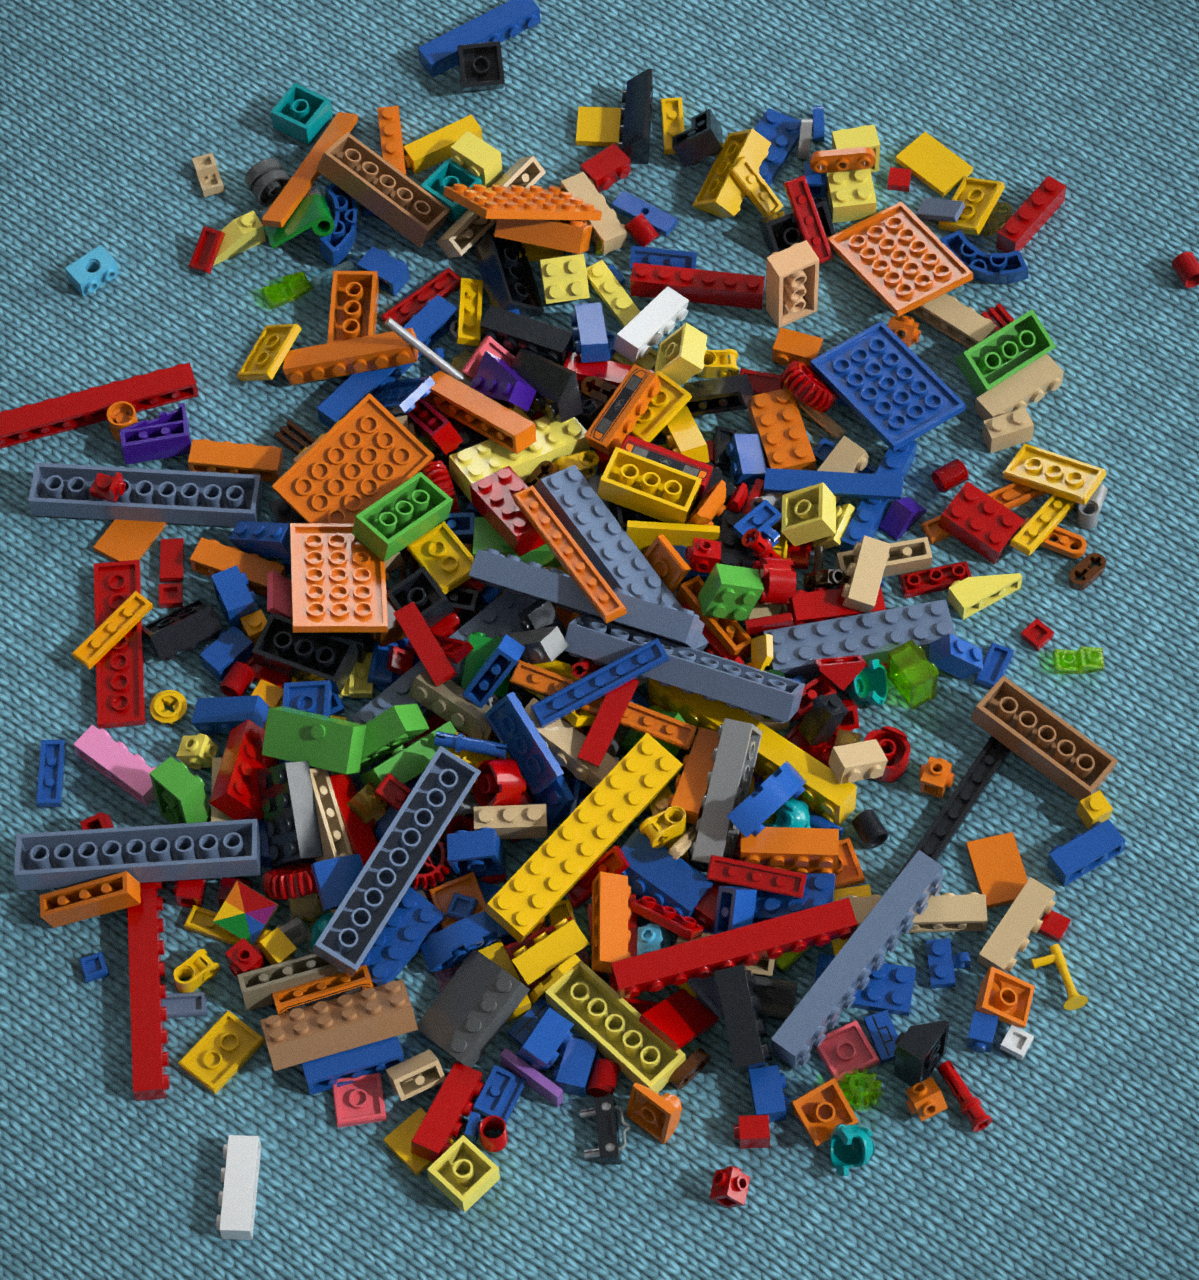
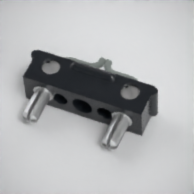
M608 1093L607 1096L594 1098L595 1107L580 1109L581 1118L596 1116L599 1148L584 1150L583 1153L585 1159L600 1156L603 1165L614 1163L620 1165L622 1163L621 1150L626 1147V1132L630 1130V1124L625 1123L623 1109L616 1106L613 1095ZM617 1110L620 1112L621 1124L625 1126L622 1131V1146H620Z

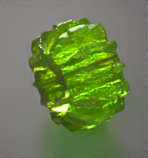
M856 1068L853 1069V1075L846 1073L845 1081L840 1083V1088L850 1105L855 1104L854 1109L856 1111L859 1109V1106H863L866 1111L869 1109V1104L876 1106L877 1098L882 1096V1091L880 1090L882 1087L881 1080H876L877 1075L875 1072L868 1075L866 1068L863 1069V1073H859Z

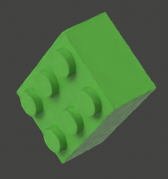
M171 756L149 773L159 812L171 824L211 822V809L207 803L208 796L204 791L205 784L198 775H192L182 761L177 762Z

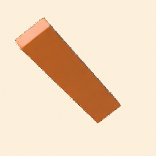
M1013 482L987 495L1011 510L1047 493ZM941 515L921 523V529L926 537H928L931 545L952 536L938 526Z

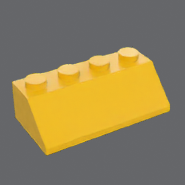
M753 128L729 133L723 144V150L719 152L692 206L721 218L733 217L738 214L746 193L728 170L741 156L746 155L759 173V167L769 153L768 149L771 142Z

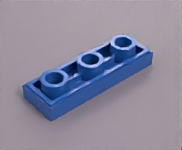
M622 191L611 204V208L614 211L630 219H634L640 213H643L656 232L664 237H667L678 224V218L625 191Z

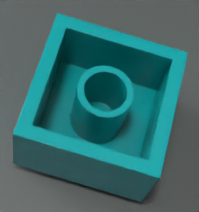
M295 82L271 111L273 128L308 145L332 117L330 99Z
M448 158L420 187L451 209L447 218L455 223L468 209L444 196L445 187H453L454 184L473 187V184L482 185V180Z

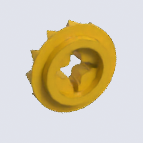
M175 690L162 691L151 700V715L154 720L159 721L162 725L164 723L173 725L175 721H181L183 715L187 714L186 698ZM164 704L168 706L173 705L174 712L165 711Z

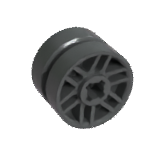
M273 158L261 160L253 165L245 177L247 186L263 206H271L290 180V177L279 161Z

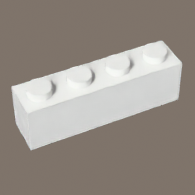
M667 286L617 334L613 349L633 363L640 357L644 358L653 345L657 346L665 333L669 334L678 321L685 319L688 314L687 306L689 300Z
M229 1135L228 1144L223 1146V1159H226V1167L221 1168V1183H224L223 1191H219L218 1205L222 1206L221 1215L216 1217V1230H220L222 1239L253 1240L261 1155L259 1136Z

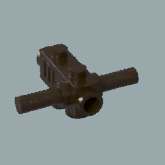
M814 546V569L811 570V573L804 575V588L811 590V592L822 587L831 589L832 587L845 585V583L848 584L850 577L844 575V571L840 569H823V546Z

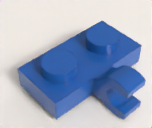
M765 499L733 526L732 531L742 539L748 530L757 529L764 539H768L771 542L773 548L779 543L777 539L780 538V534L771 527L781 519L782 514Z
M950 938L926 940L931 989L956 987L954 969L971 967L970 952H961L952 956Z

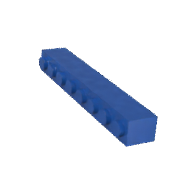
M437 295L434 299L429 300L418 314H414L403 328H413L417 339L430 349L450 330V324L458 319V308L440 295ZM418 351V359H419L421 356H423V354H421V353ZM414 363L350 374L342 385H338L327 399H323L317 407L319 421L331 429L335 423L345 417L369 393L375 397L390 382L396 381Z

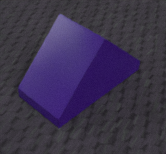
M910 497L894 500L879 525V529L897 541L926 513V509Z

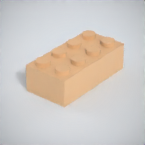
M807 240L795 243L789 248L780 252H774L767 257L766 310L778 328L815 313L818 310L819 258Z

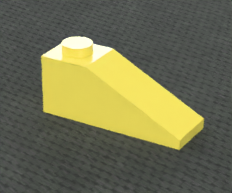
M254 210L234 219L221 230L225 233L214 265L266 241L264 226Z
M1014 573L967 577L962 581L958 580L951 584L948 589L947 600L964 620L1021 589L1022 575Z

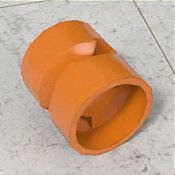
M119 401L112 404L107 410V419L112 437L116 441L121 442L120 430L138 422L135 408L131 403Z

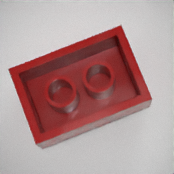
M967 481L942 513L938 526L995 564L1010 545L1012 538L1020 531L1024 519Z

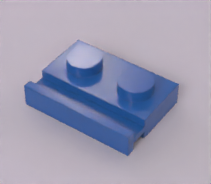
M494 1065L473 1110L486 1117L490 1115L499 1116L506 1124L527 1080L521 1079L516 1074Z

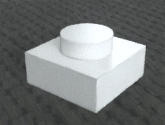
M1011 1025L1000 1045V1049L1022 1060L1033 1042L1034 1036Z

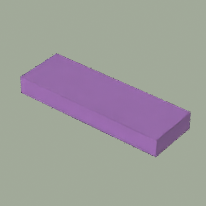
M505 1048L500 1053V1062L503 1067L516 1074L517 1077L526 1079L527 1085L556 1107L561 1105L563 1102V1090L508 1048Z

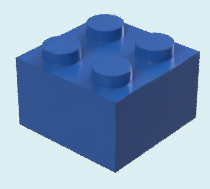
M236 565L211 575L216 599L229 627L231 628L234 625L242 632L240 618L258 611L259 608L254 591H250L248 587L249 581L245 572L240 573Z
M483 827L477 831L458 830L455 833L447 834V861L458 878L474 872L476 878L506 875L505 846L495 829Z
M549 1007L540 1017L516 1055L538 1072L542 1069L547 1071L560 1054L556 1050L561 1051L562 1045L565 1046L572 1037L573 1033L570 1030L574 1024Z

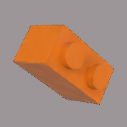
M780 327L772 348V361L780 365H789L795 360L810 366V361L822 354L823 338Z

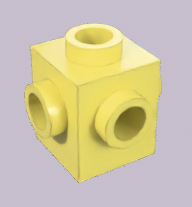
M205 734L183 736L176 757L188 768L201 769L212 767V758H215L218 746Z

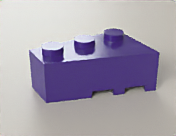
M485 351L476 375L472 380L471 388L499 402L503 406L528 411L536 390L524 378L520 377L514 369L509 367L507 362Z
M185 403L179 404L178 409L166 413L163 411L158 413L159 417L148 422L144 419L120 430L121 445L126 465L190 454L192 442Z

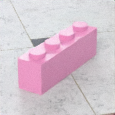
M91 725L73 744L78 757L147 807L155 798L149 773L156 767H149L140 755H133L122 742H115L103 728L99 730L94 725Z

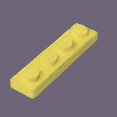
M603 260L586 268L588 281L622 328H624L640 313V310Z

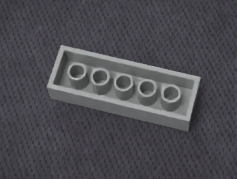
M725 718L724 724H721L719 727L718 738H720L718 747H715L712 756L714 761L713 771H709L707 777L709 788L707 794H704L702 798V817L698 818L696 824L697 839L693 841L690 850L692 860L702 866L709 867L711 855L730 859L734 857L740 830L731 822L727 815L748 797L763 733L754 724Z

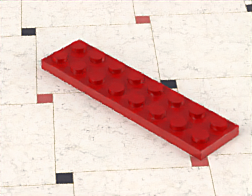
M140 560L94 564L95 630L135 591L142 595ZM142 619L96 663L97 725L99 729L146 725Z

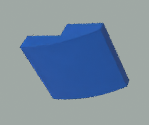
M360 854L332 858L311 864L323 911L338 909L364 867Z

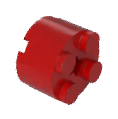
M762 557L758 561L753 562L752 569H758L764 588L758 599L759 604L789 605L791 603L788 600L789 597L794 598L796 571H791L790 565H794L790 558Z
M884 726L882 729L870 731L864 741L876 739L888 759L883 776L874 779L894 783L906 773L909 767L911 748L906 735L901 730L891 726Z
M514 758L479 761L475 766L481 773L477 777L476 783L472 785V790L480 806L515 805L519 801L521 793L526 790V781L521 777L518 763Z

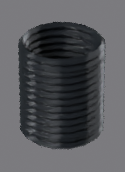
M874 810L862 811L852 820L853 827L867 848H876L887 840L889 833Z

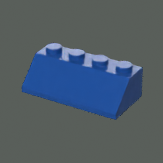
M639 828L636 829L621 848L630 866L620 875L628 876V885L631 887V892L639 898L643 896L653 897L656 899V903L672 907L676 910V913L683 917L688 916L696 920L695 907L711 890L714 882L707 880L706 876L680 857L677 860L673 859V855L669 854V850L666 847L654 849L650 844L649 838L643 835Z

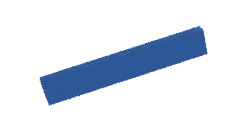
M766 468L764 492L790 493L823 482L835 496L901 500L904 478L899 475Z
M656 638L531 705V708L541 727L544 728L670 659L659 639Z

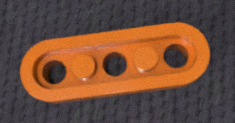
M869 147L817 151L810 156V168L817 173L869 169L875 164V152Z
M1032 517L1026 518V519L1024 520V522H1023L1022 527H1023ZM1056 526L1039 546L1076 559L1085 554L1087 543L1082 536Z

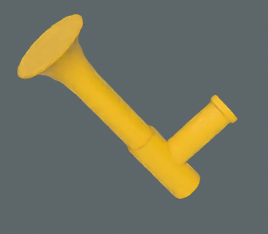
M1059 944L1050 946V955L1031 959L1033 969L1055 963L1067 992V1001L1063 1005L1064 1009L1076 1010L1088 1002V998L1080 995L1075 989Z

